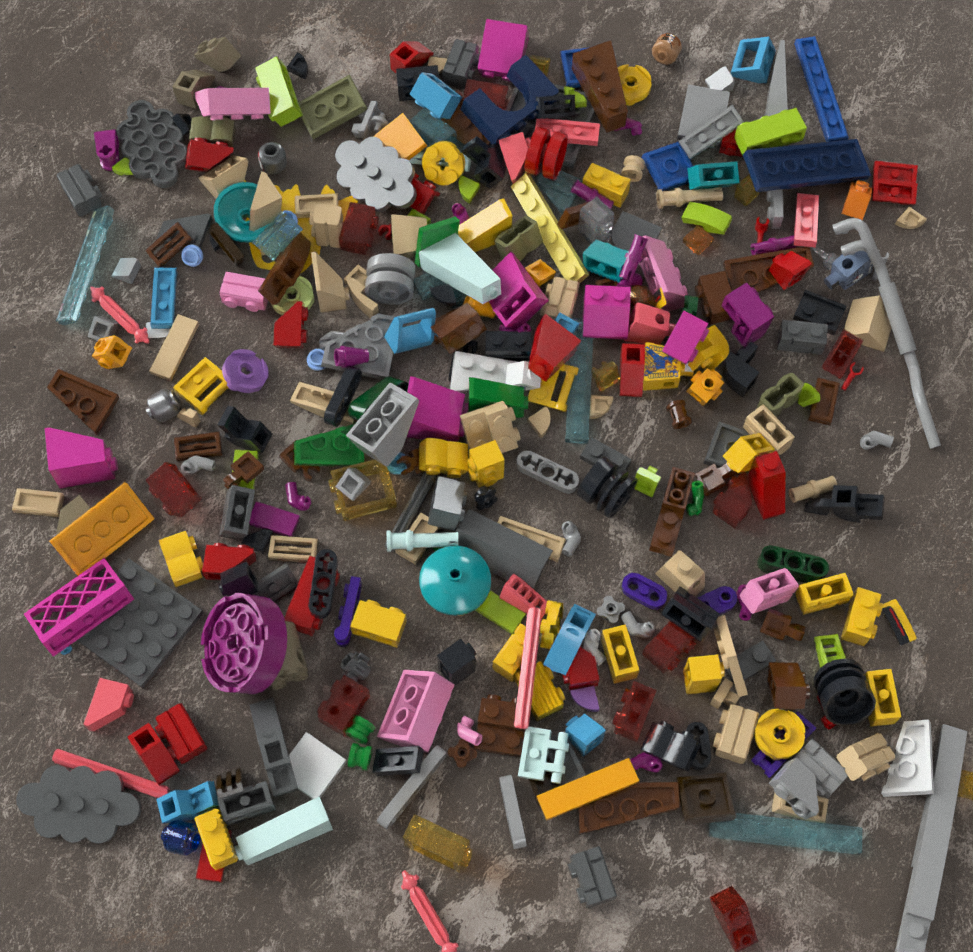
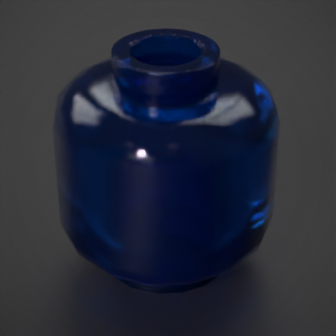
M175 820L164 827L161 833V840L167 852L188 856L198 849L201 836L198 827L194 823Z

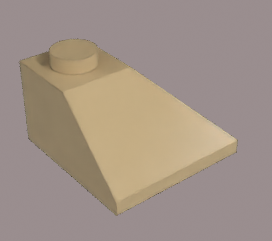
M233 155L198 178L216 199L225 188L244 182L248 160L247 158Z
M311 252L320 312L347 309L346 301L350 300L348 287L343 286L342 278L316 252Z

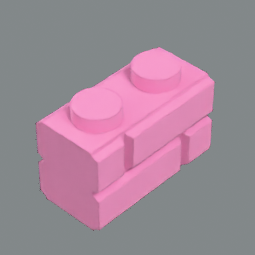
M226 272L220 289L222 303L230 308L241 306L246 307L247 310L257 312L258 310L265 311L268 300L258 292L265 278Z
M783 568L750 580L746 588L741 592L740 598L749 611L754 614L776 606L779 603L789 601L793 595L792 593L799 586L788 569Z

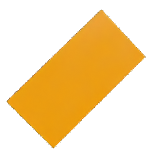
M124 482L49 542L75 574L79 576L94 564L112 554L155 518L130 486Z

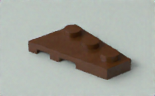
M461 90L455 91L462 96V99L450 119L441 118V120H438L431 115L428 116V118L464 145L476 136L488 146L491 145L487 138L461 111L463 101L466 98Z
M60 369L57 370L47 386L49 392L96 435H98L119 400L118 394Z

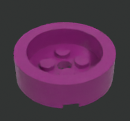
M235 593L232 596L223 597L216 603L207 617L201 638V645H205V658L201 659L209 682L220 691L241 694L260 693L273 683L282 668L287 649L285 619L274 601L263 596Z

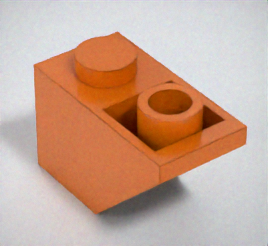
M857 180L856 183L851 182L842 214L863 220L872 194V187H869V183Z

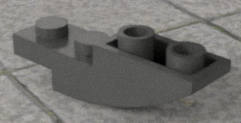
M274 698L250 704L259 747L274 798L299 790Z

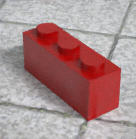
M313 556L308 558L284 617L285 621L293 622L296 625L298 632L313 636L315 629H320L323 619L313 617L309 610L316 559ZM323 560L322 562L324 564V572H328L327 567L329 562ZM337 569L335 587L337 586V584H338V582H339V579H340V573H338V569ZM322 578L317 582V587L322 590L330 586V581L326 578ZM319 595V605L314 607H316L318 612H321V609L326 607L323 604V596Z

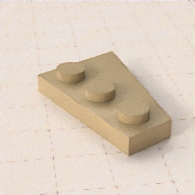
M725 615L720 616L716 620L718 627L713 629L724 668H730L738 697L748 695Z

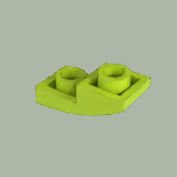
M689 202L682 215V221L687 224L703 226L704 232L724 235L732 221V216L708 205Z

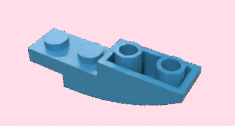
M574 604L543 665L556 673L566 676L596 614Z

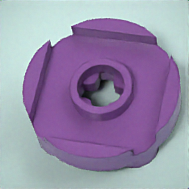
M239 349L232 352L222 366L223 377L227 382L228 388L232 391L243 393L259 391L268 378L266 362L263 359L260 360L255 356L256 353L250 350ZM242 367L245 368L246 371H250V373L248 375L242 373Z

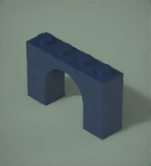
M527 55L512 64L507 74V78L524 96L526 103L524 108L518 111L503 110L497 107L480 88L463 101L461 111L491 144H499L498 140L512 136L511 134L515 131L520 132L527 125L528 121L536 120V114H539V110H536V105H538L536 97L556 96L560 92ZM557 100L544 101V105L557 103Z

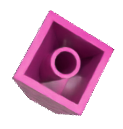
M486 19L477 68L483 77L494 78V76L502 77V80L511 82L507 78L510 66L526 54L529 41L528 26Z
M410 377L407 393L416 397L419 403L407 437L422 440L436 438L459 442V438L464 437L460 415L468 413L469 403H465V394L416 377Z
M45 428L48 470L60 489L115 479V471L118 470L117 459L113 457L111 447L107 448L104 440L54 428Z

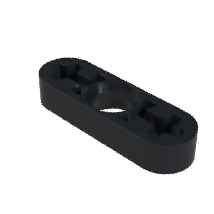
M346 367L325 410V424L338 427L342 422L362 378V370L360 368Z
M330 549L321 550L315 559L309 610L312 616L317 619L326 618L332 610L338 559L335 552ZM326 557H330V560L333 561L328 563V572H324V564L322 562ZM322 578L330 581V586L324 590L317 587V582ZM319 595L323 596V604L326 607L322 608L321 612H318L316 607H314L319 605Z

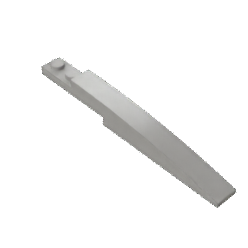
M780 40L769 85L765 116H771L782 110H788L785 40ZM782 189L763 191L767 192V202H770L767 218L771 220V229H780L783 220Z
M942 724L933 764L934 794H927L911 865L913 870L895 952H925L930 923L934 920L967 737V731Z

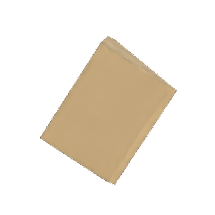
M262 171L250 209V231H256L280 219L282 196L268 175Z
M880 295L854 299L852 301L841 339L885 351L891 325Z

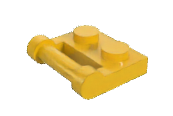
M206 357L173 387L174 391L201 415H204L208 411L207 408L229 389L222 370ZM219 379L221 383L200 402L197 398Z
M564 364L547 382L541 379L540 388L529 391L528 402L566 412L568 407L566 402L574 376L578 374L579 368ZM560 371L565 372L558 401H551Z

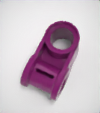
M112 129L94 132L96 153L100 158L101 167L106 171H113L112 167L120 161L117 131Z

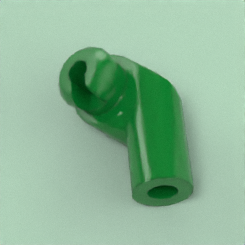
M694 481L691 484L692 504L686 505V512L689 516H698L702 512L703 482Z

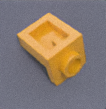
M541 259L525 267L539 288L544 283L553 279L556 271Z

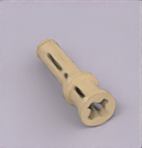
M722 187L694 190L675 188L673 191H662V189H659L656 193L657 206L659 209H663L664 206L675 205L676 207H681L689 202L722 201Z

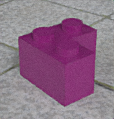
M747 282L726 295L721 305L735 322L730 332L741 346L744 347L751 341L755 342L763 337L774 318L771 308L761 301L758 292L751 288Z

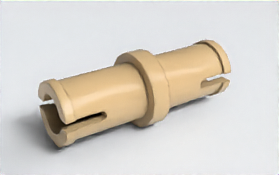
M834 476L818 481L810 480L805 485L790 488L789 497L793 503L810 497L814 499L819 497V494L832 491L833 485H837V481Z

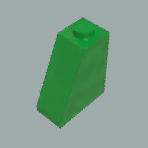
M469 377V412L504 401L508 408L512 407L515 418H524V409H528V396H524V387Z

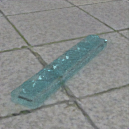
M109 205L94 210L56 322L61 325L76 323L80 318V311L87 297L89 284L94 277L93 273L100 259L102 246L106 242L108 228L113 221L112 217L115 210Z
M572 318L579 323L574 335L581 340V343L569 362L570 366L579 368V371L574 376L567 399L565 442L588 444L593 338L583 337V318Z
M736 813V819L733 821L709 823L708 837L860 855L862 853L863 827Z

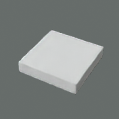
M307 732L289 755L298 789L311 799L322 797L347 762L346 759Z

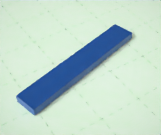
M816 37L796 39L794 45L826 142L848 140L849 137Z

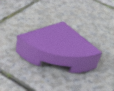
M594 686L570 690L573 701L580 707L590 712L599 711Z

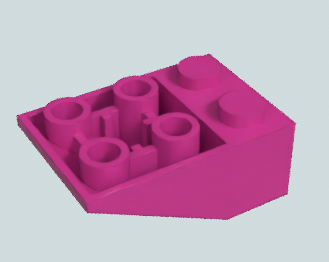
M510 252L492 270L500 278L501 295L489 302L505 327L516 329L532 318L549 301L513 252Z

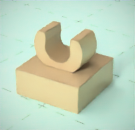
M725 678L710 705L719 709L722 702L727 706H730V704L736 705L740 697L730 691L733 682Z

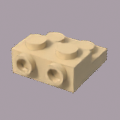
M504 401L460 415L469 450L496 440L501 453L518 448L517 441L521 440L517 427L513 428L512 421L516 420L512 407L508 408Z

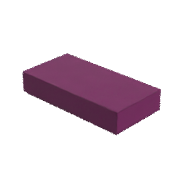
M256 501L251 512L249 525L260 529L272 530L273 533L282 536L293 537L300 520V515Z

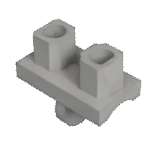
M371 101L369 107H367L368 109L359 114L362 124L356 123L352 127V133L356 138H363L364 140L368 137H373L389 124L385 119L386 115L378 109L377 101Z

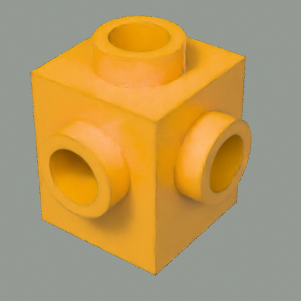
M115 335L104 337L96 342L92 357L105 369L123 367L132 347Z
M707 368L703 373L699 370L690 379L693 384L686 392L704 406L710 399L715 401L723 392L720 388L724 384L721 380L722 376L714 369L710 371Z

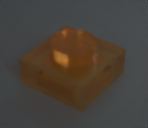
M697 225L683 238V243L694 253L700 255L713 243L714 238Z

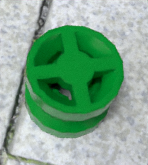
M355 715L352 726L346 729L345 734L354 741L366 745L369 734L374 733L376 727L368 720Z
M353 742L349 753L348 767L354 768L357 766L361 767L364 771H368L373 746L361 747L358 743Z

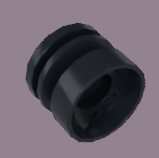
M604 456L596 462L585 476L578 488L577 495L588 504H592L599 498L596 509L600 512L605 509L604 515L610 519L627 504L638 483V479L634 476L628 478L629 473L626 470L615 476L619 465Z
M836 659L818 669L814 676L813 684L823 711L830 722L841 726L854 725L871 715L875 709L876 699L859 663L850 659Z

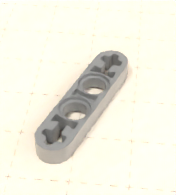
M438 745L432 749L422 762L420 773L412 774L380 814L377 823L386 830L395 823L446 758L448 753Z

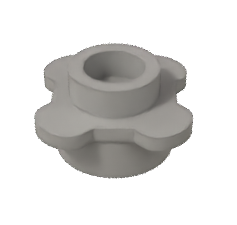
M606 596L603 599L604 603L602 606L597 608V615L610 623H616L619 614L624 612L625 605L614 601L612 596Z

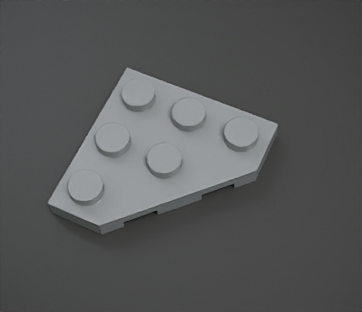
M378 313L367 322L349 329L337 339L326 342L321 367L345 371L346 368L342 369L341 366L337 367L335 365L334 351L336 348H340V346L368 350V363L353 366L360 368L363 376L381 380L389 377L393 351L384 336L394 317Z

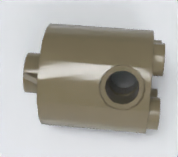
M285 621L287 628L286 655L278 676L270 685L273 690L286 687V682L293 680L302 681L308 678L307 664L297 628L293 622Z

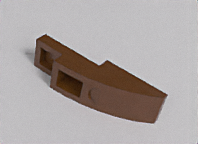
M293 228L274 258L276 263L258 289V292L273 306L279 304L288 287L294 286L309 255L311 242L297 228Z
M676 467L672 468L649 551L672 557L692 487L691 484L695 476L694 472Z

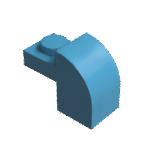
M207 781L190 790H174L156 799L162 823H181L194 820L195 817L219 806L214 781Z

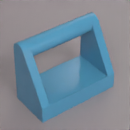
M770 37L740 40L730 73L732 77L755 83H767L776 52ZM746 49L756 51L757 54L753 67L741 68Z
M429 308L394 317L384 336L394 354L432 344L434 333L430 327L435 324V309ZM421 320L418 324L403 327V324Z

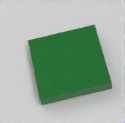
M456 216L419 228L415 264L418 267H421L420 251L454 233L458 235L460 220Z

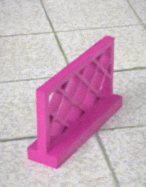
M103 558L28 610L24 615L42 644L54 657L132 602L134 598L105 558ZM106 568L104 577H95L99 571ZM101 583L98 591H90L93 584ZM108 583H116L106 590ZM86 584L83 591H75L79 585ZM88 597H96L85 605ZM65 598L63 605L55 606L56 601ZM72 598H80L79 604L70 605ZM45 612L42 620L33 619L39 613ZM52 612H60L57 620H50ZM67 612H74L65 619ZM47 626H54L52 629L45 633Z

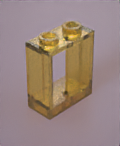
M375 459L330 471L332 479L328 480L331 494L336 493L338 500L333 502L336 513L342 514L343 521L397 507V500L388 468ZM348 468H356L365 476L379 474L385 498L346 508L343 494L335 486Z
M415 814L403 836L405 847L459 873L462 866L467 868L473 855L472 849H470V840Z

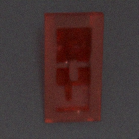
M843 329L821 368L841 379L857 356L864 340Z

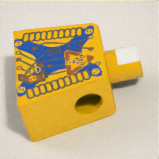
M649 342L645 343L643 391L677 388L680 376L693 377L694 371L688 366V363L685 365L662 353L664 346Z

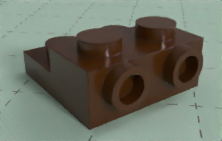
M493 694L487 695V698H482L477 733L482 735V741L478 746L474 745V749L476 751L521 757L526 729H519L514 726L517 698H512L511 702L501 701V696Z

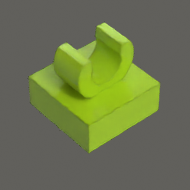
M649 466L647 470L640 467L635 476L638 479L635 490L653 497L661 479L660 476L656 475L658 469Z

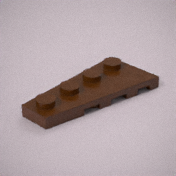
M799 247L724 260L723 266L731 290L734 291L747 282L751 288H754L759 293L779 284L769 269L773 264L772 260L781 253L785 255L793 251L810 260L812 265L808 271L813 269L814 263L810 247Z
M639 782L579 807V835L678 810L680 808L678 782Z

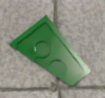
M355 424L296 440L294 442V465L363 467L365 465L364 452L346 436Z

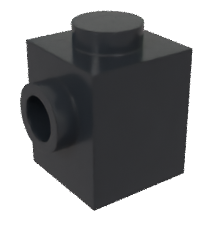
M246 561L221 573L219 589L224 597L232 596L235 593L253 595L258 592V580Z

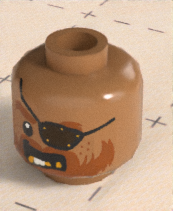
M670 33L659 36L652 48L654 59L665 65L676 61L682 49L680 39Z

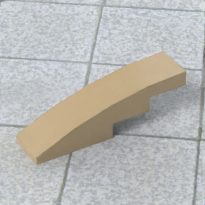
M299 382L290 402L324 418L325 410L334 391ZM347 409L340 425L349 426L355 424L358 420L352 419Z

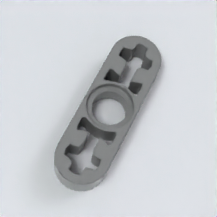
M523 451L517 457V468L521 473L563 493L570 494L577 490L579 476L576 472L532 451ZM531 459V464L523 465V461ZM540 463L538 471L535 472V466L537 467V464ZM545 467H550L554 470V475L545 477L541 471ZM558 472H560V473H561V477L558 478V482H557L556 479H557V477H558ZM573 479L572 483L568 486L565 485V480Z
M512 775L499 777L513 848L527 847Z

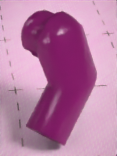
M642 752L630 759L635 771L642 768L657 773L663 766L660 758L646 752Z

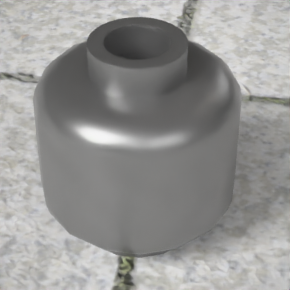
M161 389L148 397L146 412L151 419L156 418L159 422H165L180 412L179 407L182 404L173 390Z

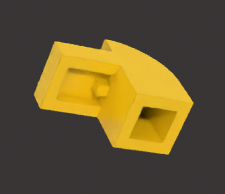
M716 325L707 328L709 332L704 342L699 341L695 349L699 351L693 362L688 363L692 371L701 367L703 370L708 367L711 371L728 356V342Z

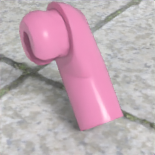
M463 716L461 722L457 724V733L460 738L478 746L482 741V735L471 729L474 725V720Z

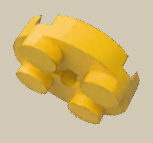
M629 64L618 67L626 105L631 106L644 100L649 95L652 86L651 75L642 66L628 67ZM627 82H635L634 86H628Z
M439 141L426 149L422 158V167L426 179L438 185H449L461 177L465 170V157L456 148L455 144L448 141ZM442 158H445V162L449 164L444 169L439 165V161Z
M547 601L545 614L548 615L547 620L542 619L540 633L542 634L541 648L551 649L561 629L560 622L563 619L564 613L563 603Z
M771 709L765 712L756 724L754 730L756 744L764 754L770 756L773 760L793 757L804 744V724L795 713L789 710ZM775 728L779 731L785 730L784 740L777 739L774 736Z

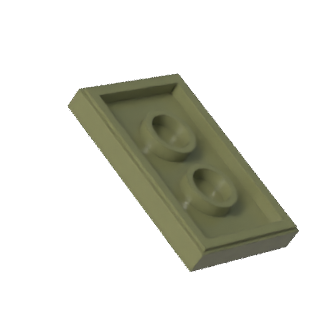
M350 74L298 102L303 115L301 118L312 139L323 135L368 109Z

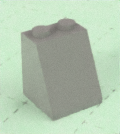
M688 84L677 139H683L727 109L730 92ZM719 140L718 142H716L715 144H713L712 146H710L709 148H714V146H719L720 140Z

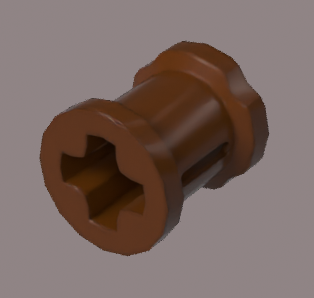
M676 400L666 406V410L670 412L673 420V429H682L692 423L691 417L687 415L685 409L686 402L684 400Z

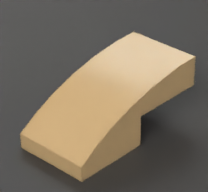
M348 275L346 277V284L352 300L371 319L372 316L379 313L378 304L367 298L363 284Z

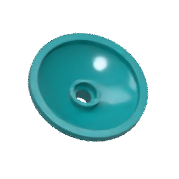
M250 182L236 183L225 188L216 198L214 204L215 222L220 225L229 238L235 241L245 243L260 241L269 236L278 224L279 219L256 231H250V220H243L244 218L250 219V209L258 184Z
M463 546L444 547L435 551L424 562L419 576L420 590L425 601L436 611L446 615H464L476 610L486 600L491 588L490 569L483 557L472 549ZM457 572L459 573V576L457 578L451 577V573Z

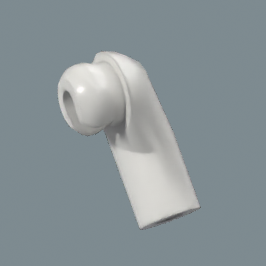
M590 629L584 638L583 649L595 656L596 665L599 666L606 660V657L598 649L601 634L597 629Z

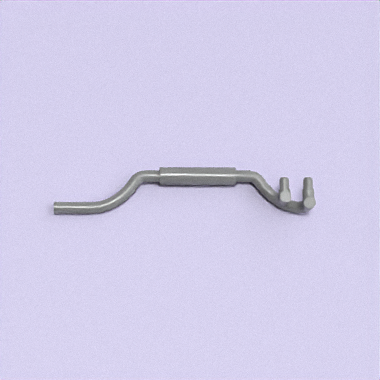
M850 218L833 224V230L836 235L847 234L851 229L859 232L861 240L841 246L842 254L844 257L854 255L858 251H865L868 254L880 283L878 289L900 355H904L908 367L914 401L929 447L931 449L941 446L923 389L920 367L914 352L917 349L895 282L890 280L886 265L878 251L868 225L858 218Z

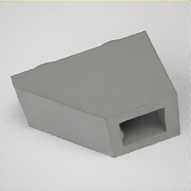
M798 758L786 762L769 784L774 788L776 795L785 799L799 817L806 820L816 816L819 812L815 775Z

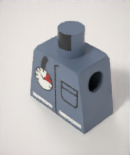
M858 251L854 255H847L845 257L842 254L832 263L831 274L824 279V282L831 290L838 285L846 290L870 274L873 264L865 251Z

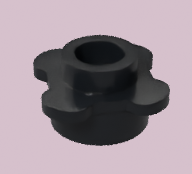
M483 487L475 493L474 498L478 503L476 506L478 510L489 508L497 502L498 498L495 496L496 490L494 488Z

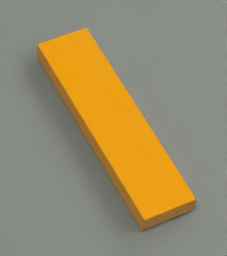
M627 758L537 795V800L547 821L639 783V779L630 759Z

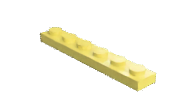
M525 173L511 186L527 216L537 221L543 239L542 242L563 278L581 283L589 276V273L563 229L557 225L556 217L530 174Z

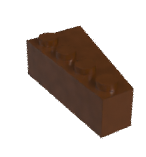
M611 40L573 53L572 71L606 133L625 127L628 110Z

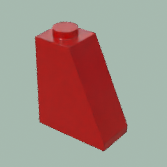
M545 314L535 331L528 369L547 382L574 355L581 340Z
M775 451L755 457L746 480L762 519L765 520L785 514L786 471L778 452Z

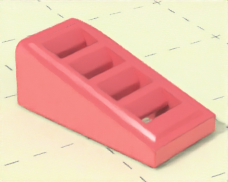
M513 574L503 586L499 598L528 614L529 608L539 606L542 609L543 618L546 615L547 601L520 577Z

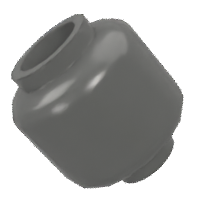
M269 142L260 147L258 159L261 169L268 174L282 172L286 167L287 158L281 144Z

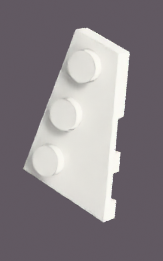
M455 351L450 389L457 392L469 391V377L506 384L507 365L517 362Z
M929 720L904 721L895 748L896 757L893 763L890 764L889 776L881 794L883 797L934 794L931 723Z

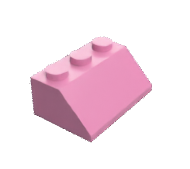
M207 88L195 92V99L203 117L210 116V120H223V116H231V120L244 119L243 116H251L252 120L264 119L263 115L271 114L269 88Z
M642 236L647 238L648 241L641 256L642 262H639L652 297L659 288H662L666 300V305L661 308L662 310L669 312L684 308L685 295H688L686 286H682L680 282V271L678 267H674L671 250L667 249L664 241L649 236Z
M403 670L377 737L401 747L420 746L424 752L428 753L433 744L438 726L442 721L447 703L450 700L454 684L436 672Z

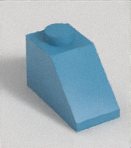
M583 714L580 718L577 715L567 722V728L565 729V733L569 734V741L583 757L602 743L606 731L586 714Z

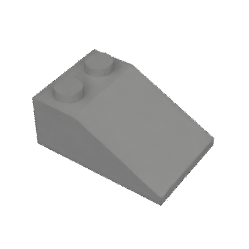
M389 383L346 436L362 452L388 467L403 448L419 400L394 384Z

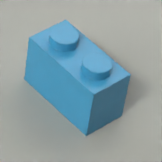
M421 72L410 92V95L416 99L415 103L431 111L430 115L438 120H441V118L450 119L462 99V96L435 75Z

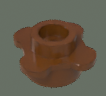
M461 738L456 746L448 749V756L453 757L457 767L464 768L471 759L477 757V751L472 749L468 742Z

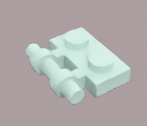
M528 727L525 731L518 777L544 781L545 771L552 772V783L561 784L562 774H565L566 769L564 759L565 753L569 750V744L567 743L569 734L559 732L558 741L550 740L551 730ZM549 749L556 750L554 764L547 763Z

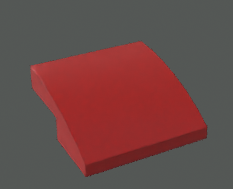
M875 161L872 174V201L915 205L918 183H916L918 165Z

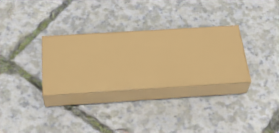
M179 314L177 315L150 369L152 375L172 381L199 327L198 321Z
M502 516L499 517L497 523L553 550L549 559L555 562L559 561L562 549L566 543L565 538Z

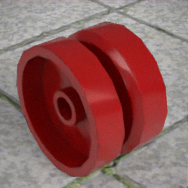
M536 127L526 154L525 173L536 176L542 170L544 178L555 181L565 159L568 135L555 132L551 137L549 129Z

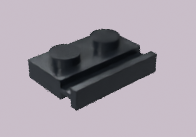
M805 290L793 320L827 324V333L835 335L847 306Z

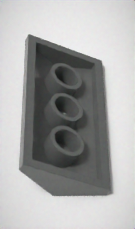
M470 509L456 530L458 532V546L467 547L481 555L488 564L491 573L507 581L515 574L533 589L553 550Z

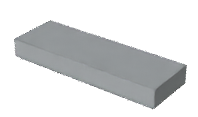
M731 105L685 136L678 143L691 160L737 129V126L744 123L735 107Z

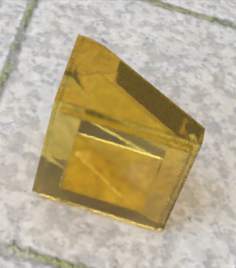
M750 174L737 185L734 198L744 206L749 205L759 195V192L755 190Z

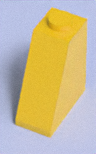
M504 198L459 225L458 236L474 252L496 245L495 239L498 235L512 227L513 215Z

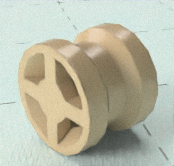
M631 155L625 157L623 163L625 167L622 169L621 176L631 179V182L640 181L643 175L641 170L644 169L645 161L638 156Z

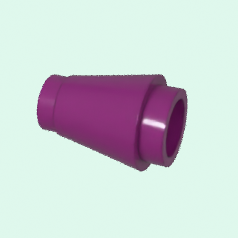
M340 346V348H336L334 351L335 365L337 367L341 366L342 369L347 366L368 363L369 361L367 349Z

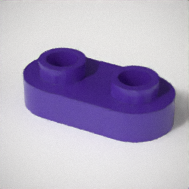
M630 573L622 581L621 588L623 593L634 601L653 610L660 609L665 605L667 592L661 585L638 573ZM634 584L637 586V589L631 590L629 585ZM655 595L659 600L652 601L650 597Z
M722 586L698 597V599L721 615L734 608L737 602V594L732 588ZM721 595H727L729 600H723Z

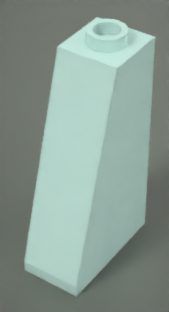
M456 233L419 252L420 266L424 271L476 301L484 304L501 295L500 278Z
M317 797L236 837L238 845L234 846L239 861L244 859V862L250 865L329 832L333 828L320 797Z

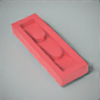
M549 118L536 119L535 129L538 126L549 129L551 137L555 132H561L568 135V143L598 146L599 123Z
M797 193L794 227L795 246L816 248L819 195Z

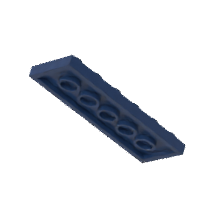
M857 139L746 150L743 154L756 192L868 180L871 176Z

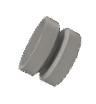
M392 253L378 254L368 260L365 294L373 301L389 305L402 304L412 299L415 277L413 261L402 255Z

